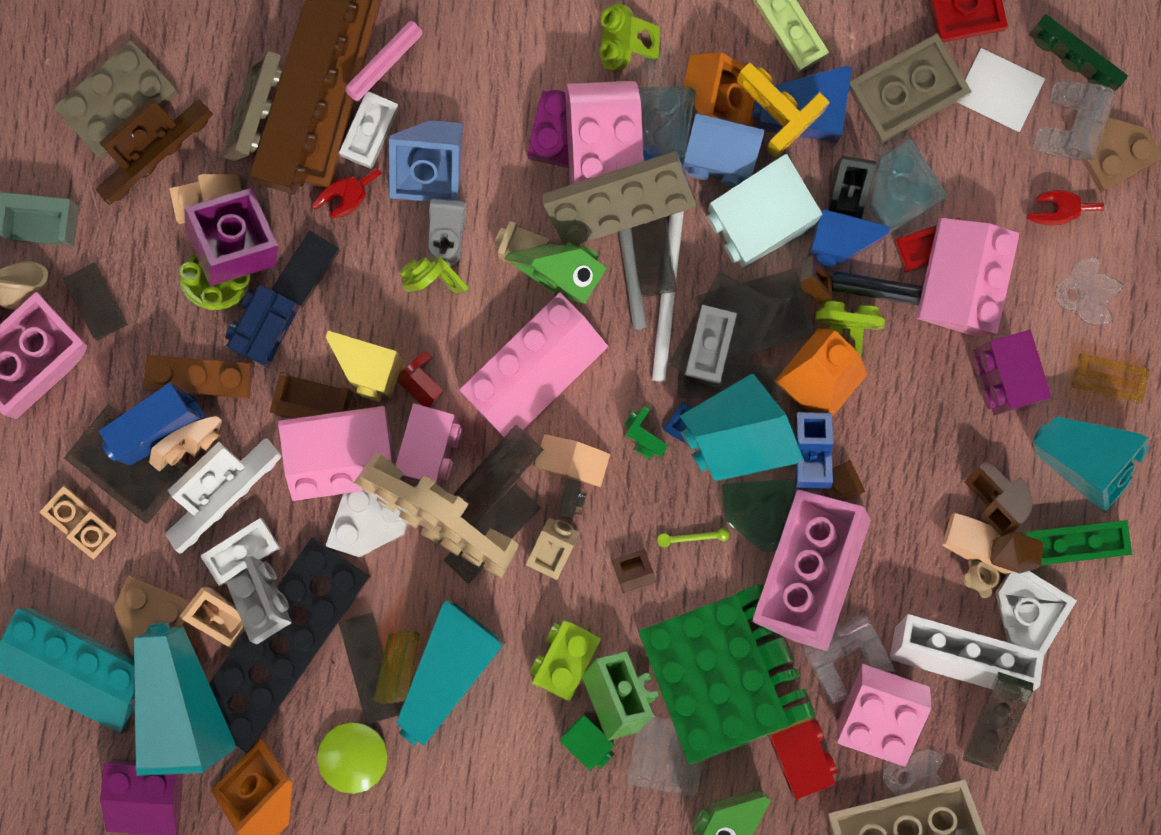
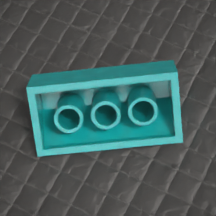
M31 607L17 608L0 641V674L120 734L123 733L135 709L134 659Z

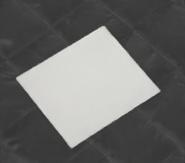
M981 48L965 80L972 92L957 103L1020 132L1045 78Z

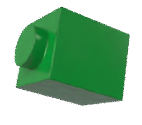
M585 713L559 738V741L589 771L595 766L599 769L603 768L615 754L611 750L615 746L614 741H607L604 731Z

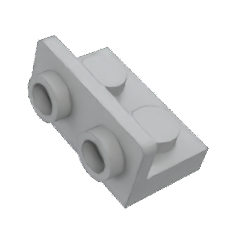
M250 556L245 559L248 569L227 581L226 584L249 641L259 644L292 622L287 612L289 609L288 601L278 591L274 580L277 579L274 569L268 562H262Z

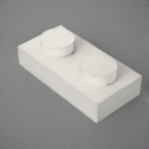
M367 92L339 151L340 156L372 169L399 110V105L371 92Z
M259 518L200 557L218 586H222L233 577L248 569L245 563V559L252 556L261 561L281 547L263 518Z

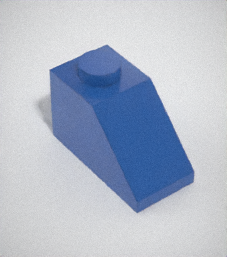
M822 209L823 215L815 225L808 256L814 255L821 265L835 266L836 263L842 264L883 240L889 233L890 227Z

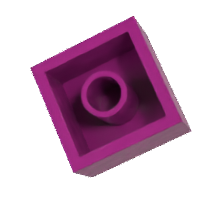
M252 188L185 207V230L210 286L276 266L278 244Z
M1031 329L991 340L974 349L975 356L972 357L973 367L977 376H982L985 389L982 390L983 400L987 409H992L994 416L1052 398Z

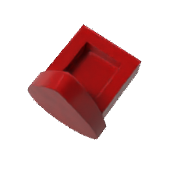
M424 351L400 372L398 383L422 406L433 408L444 391L422 370L433 358L427 351Z

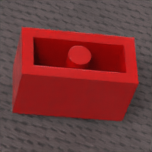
M816 719L813 721L808 720L768 736L793 798L797 800L836 784L833 774L838 773L831 754H824L819 741L824 740V735Z

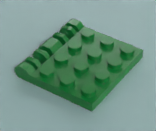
M763 584L746 588L735 595L638 631L689 766L816 717L811 702L798 705L784 712V707L800 702L808 697L806 689H797L778 698L774 687L796 680L800 676L799 672L793 668L770 678L769 672L794 662L784 637L778 638L758 647L756 642L772 637L777 633L765 627L752 632L748 622L753 620L757 606L745 612L743 611L745 608L758 604L764 588Z

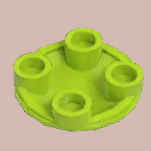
M196 253L191 255L180 267V286L185 296L195 305L205 309L221 310L236 305L246 295L250 285V274L210 286Z
M354 722L340 724L328 732L319 745L317 762L320 774L328 785L339 792L355 794L367 791L379 782L386 770L388 759L386 741L377 731L366 724Z

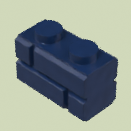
M258 284L255 291L250 289L246 294L241 306L245 311L239 322L234 320L226 332L225 339L229 340L226 347L268 368L300 307L292 300Z

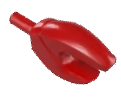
M376 167L358 181L354 176L334 181L330 184V187H325L318 194L311 207L317 210L325 203L331 202L334 197L339 196L342 198V203L330 213L329 217H344L355 211L363 202L367 194L363 187L382 173Z
M1051 190L1038 195L1035 201L1050 202L1055 206V211L1053 213L1047 211L1044 213H1029L1026 219L1047 226L1062 225L1079 218L1082 211H1104V203H1081V197L1073 192Z

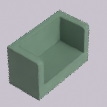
M0 192V237L11 241L74 247L80 206L71 199Z

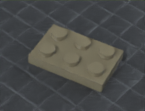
M938 33L851 80L849 85L850 93L880 144L962 100L972 92Z
M130 40L53 108L96 156L103 160L109 153L100 145L99 142L151 97L162 108L179 92L134 42Z
M266 51L252 62L221 158L236 162L248 156L249 152H255L261 137V133L256 132L260 119H266L272 101L267 99L271 86H277L282 73V67L278 66L280 55Z

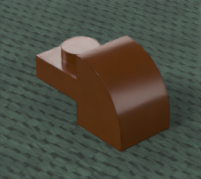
M988 459L981 463L964 482L988 506L980 515L1000 536L1015 532L1026 521L1032 511V496L1025 481L1020 477L1012 484Z

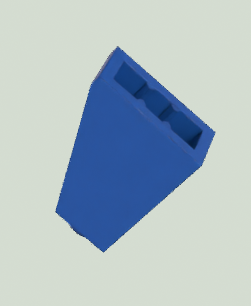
M844 66L774 85L781 93L785 91L794 98L798 104L797 109L799 111L819 92L830 102L826 110L799 137L838 142L843 133L852 67ZM755 100L752 119H758L757 128L771 133H778L782 130L783 127Z
M168 383L99 430L105 441L101 445L112 461L117 460L131 465L151 455L152 447L172 432L207 417L193 395L172 383Z

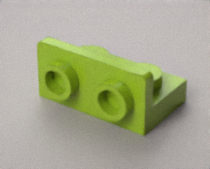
M565 619L561 625L554 622L545 640L551 646L545 657L538 654L529 672L535 676L532 684L537 687L540 686L570 702L602 638Z

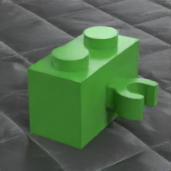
M628 652L598 658L582 675L607 741L638 733L654 717L649 703L655 701L660 695L659 690L649 692L645 689L644 685L654 678L653 674L645 673L638 678Z

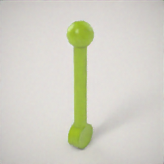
M722 527L716 532L669 536L663 533L658 536L657 542L661 547H668L670 543L716 538L720 541H726L730 537V532L727 528Z

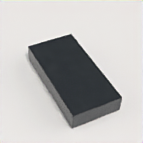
M309 230L272 289L303 308L340 252L339 248Z

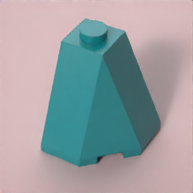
M1057 416L1049 424L1044 423L1041 425L1033 437L1036 455L1105 514L1133 479L1132 473L1135 470L1134 461L1142 462L1149 451L1148 437L1141 433Z

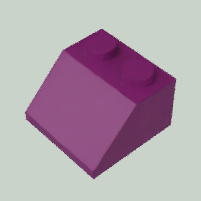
M114 759L104 763L100 803L106 832L179 835L184 774L137 776L136 761Z

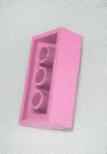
M559 292L459 391L511 443L608 348V345L587 319Z
M797 489L752 620L754 623L792 641L828 651L871 522L865 507Z

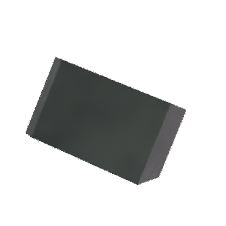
M843 155L834 166L827 211L862 219L876 168V161Z

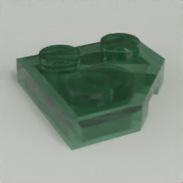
M784 479L722 484L724 520L760 551H776L794 501L793 480Z

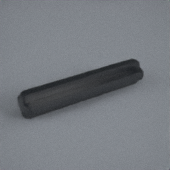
M835 271L832 274V291L919 306L923 286Z

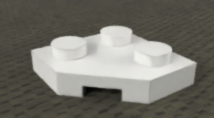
M365 491L345 493L338 507L326 547L362 557L386 543L405 535L408 524L398 518L401 511L396 508L392 512L376 501L378 497L373 493L372 495Z
M1030 571L1021 574L1016 572L1006 574L995 592L1007 642L1042 652L1044 655L1077 601Z

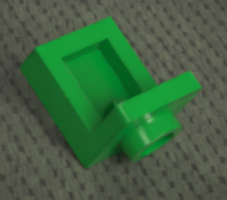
M644 405L640 412L634 408L623 425L628 429L625 438L636 444L633 450L644 458L651 460L654 456L660 459L668 445L640 427L650 408Z

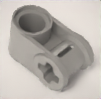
M431 199L428 238L431 258L442 257L450 267L456 265L461 257L462 237L466 223V201ZM443 244H449L450 248L447 249L446 254H440L439 249H442Z

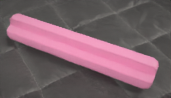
M409 21L345 87V92L353 100L359 101L422 36L421 28L415 22Z

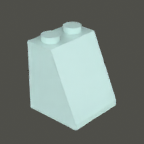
M785 154L712 201L708 208L710 214L707 215V220L716 234L722 233L727 242L724 248L733 263L738 261L741 268H744L813 229L823 214L790 158Z

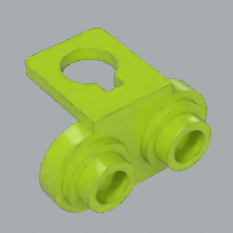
M615 3L602 12V45L599 49V56L606 69L613 72L622 71L629 64L632 52L652 60L659 58V26L634 17L631 8L621 3ZM643 30H646L651 37L649 49L643 45L642 40L637 39L638 33H642Z
M424 257L418 262L413 259L399 272L403 277L401 279V286L406 292L420 291L432 283L438 276L454 293H464L469 289L442 257L429 259Z
M826 301L824 307L816 311L815 321L829 324V329L836 330L840 335L843 329H850L849 336L854 340V349L861 356L864 329L879 330L885 328V318H882V315L879 314L880 308L859 306L858 312L849 313L847 310H844V303Z

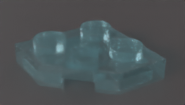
M638 87L641 101L644 149L654 158L674 151L677 152L679 158H685L696 91L691 87Z
M909 139L880 158L869 206L881 225L890 227L888 233L890 234L945 200L948 195L913 141Z

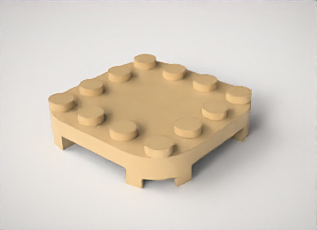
M374 453L353 484L370 495L372 493L378 497L376 501L390 511L394 512L397 508L401 511L398 518L415 529L418 525L421 526L423 529L420 534L432 543L438 545L440 540H442L440 545L457 556L463 551L461 556L472 564L480 567L482 562H484L483 567L499 578L503 577L516 556L515 552L518 549V543L491 528L484 536L461 518V515L468 506L467 502L459 496L456 497L446 492L434 480L424 475L416 487L399 480L404 472L381 454Z

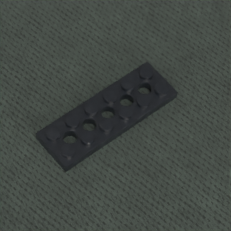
M314 537L309 540L277 586L278 591L288 601L289 609L287 612L292 623L259 644L250 642L245 631L209 683L235 741V745L246 753L253 747L370 579L369 575ZM318 576H325L330 581L331 588L325 596H318L312 590V582ZM297 605H304L310 611V619L305 625H297L292 620V610ZM277 634L287 636L290 641L289 650L285 654H277L271 647V641ZM257 663H262L269 669V678L262 684L256 683L251 677V669ZM237 692L245 694L249 700V706L243 713L234 711L230 705L231 697Z

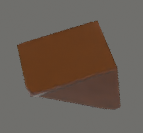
M1017 532L993 539L991 564L1018 574L1037 569L1041 565L1044 543Z

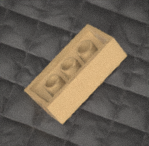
M965 779L828 813L832 835H986Z

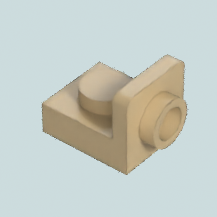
M509 221L507 229L500 228L494 247L499 248L498 258L506 261L504 258L507 253L549 244V239L519 228L517 223Z
M548 518L526 566L558 580L579 536V532L563 520Z

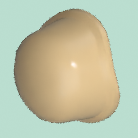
M32 261L20 262L0 269V306L16 310L35 292L42 296L48 281L47 269L43 265Z

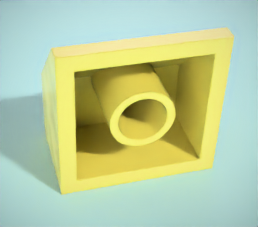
M328 331L326 339L348 381L357 388L356 393L360 394L363 398L375 402H380L382 397L391 399L403 361L397 351Z

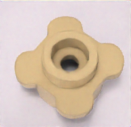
M979 559L968 561L969 570L963 576L964 584L968 588L977 590L982 598L990 597L992 595L991 588L997 586L999 582L998 570L983 561L981 562Z

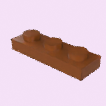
M147 355L143 389L157 392L168 383H172L193 395L250 399L253 364Z

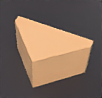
M544 434L534 468L601 487L610 454L578 441Z
M202 587L180 615L182 620L231 649L245 632L236 606L212 587Z

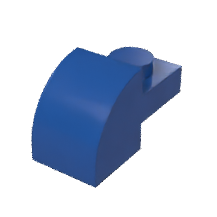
M797 412L793 434L804 460L795 464L796 488L831 489L833 484L831 453L833 447L832 413Z

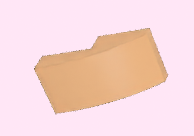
M217 416L190 423L172 432L152 447L149 463L160 472L168 463L171 466L175 465L186 451L194 458L203 449L208 452L217 444L221 437L219 430L222 420Z
M65 484L39 512L64 532L68 540L93 560L118 533Z
M957 513L951 514L942 542L944 547L968 561L979 559L1003 574L1013 573V571L991 564L993 539L1000 537L991 525Z

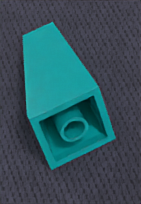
M451 599L446 600L440 609L396 722L402 728L399 734L414 746L418 742L424 746L505 644L503 640Z
M168 622L147 626L146 632L134 638L137 776L203 773L236 748L235 741L184 626L169 627Z

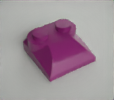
M561 90L542 91L532 129L527 155L528 159L569 168L565 92Z

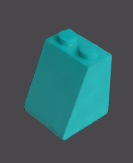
M753 373L680 415L685 430L681 432L682 437L688 447L696 451L691 454L695 464L701 472L707 470L714 481L797 464L804 460L785 412Z

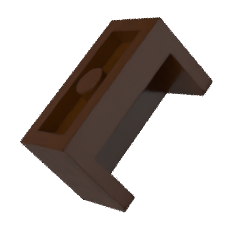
M280 372L270 413L288 419L348 411L353 392L348 388H337Z

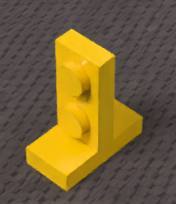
M750 62L740 71L737 82L783 127L770 140L766 148L775 159L826 110L830 103L819 92L799 111L797 109L798 104L794 98L785 91L781 93L772 84L773 80L767 71L761 67L756 69Z

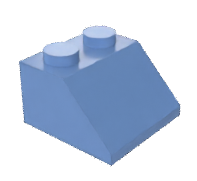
M696 113L684 157L683 169L688 171V176L692 178L707 180L708 177L721 179L723 185L734 188L752 176L765 130Z

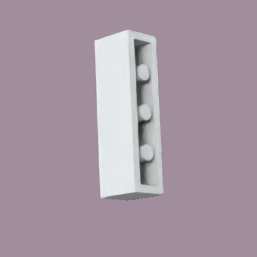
M907 614L895 627L889 660L1026 698L1040 687L1044 653Z

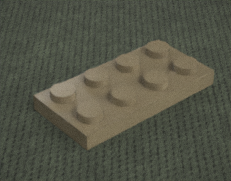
M676 151L542 194L543 205L564 245L567 242L574 245L582 244L697 207L695 195Z

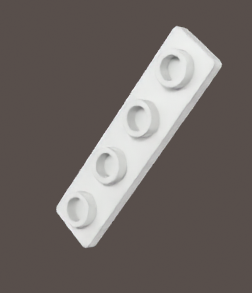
M267 438L263 439L241 461L218 442L167 490L173 499L188 510L165 534L179 554L196 543L205 530L221 519L230 506L240 497L247 494L251 486L265 473L273 469L282 455Z

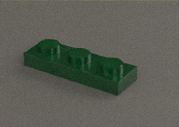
M1047 14L1041 18L1029 33L1039 48L1054 53L1062 59L1061 62L1067 69L1082 74L1089 80V84L1101 93L1106 92L1108 95H1112L1128 77L1126 73Z

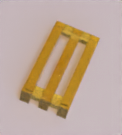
M1086 353L1079 354V364L1075 370L1076 378L1072 383V388L1137 404L1143 403L1150 369ZM1087 364L1140 376L1139 382L1087 369ZM1084 377L1137 389L1135 394L1086 382Z
M410 629L406 633L400 631L397 635L394 633L388 634L374 701L382 705L406 701L420 633Z

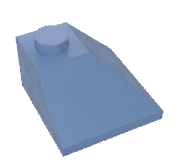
M429 120L390 135L389 198L430 202L431 199L459 201L464 123Z

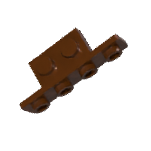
M151 97L99 142L121 167L100 184L96 191L108 205L123 199L137 181L149 176L155 170L156 165L167 155L177 152L185 139L192 133L202 130L208 123V119L213 116V113L201 100H197L173 121Z

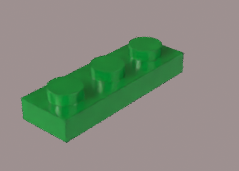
M1128 520L1020 532V534L1044 543L1040 566L1132 555Z

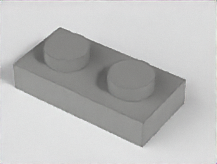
M705 305L701 306L685 375L720 383L737 313Z

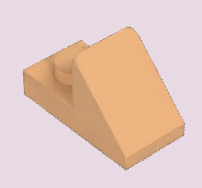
M201 174L198 175L199 182L169 188L176 222L179 224L185 223V207L242 191L239 175Z

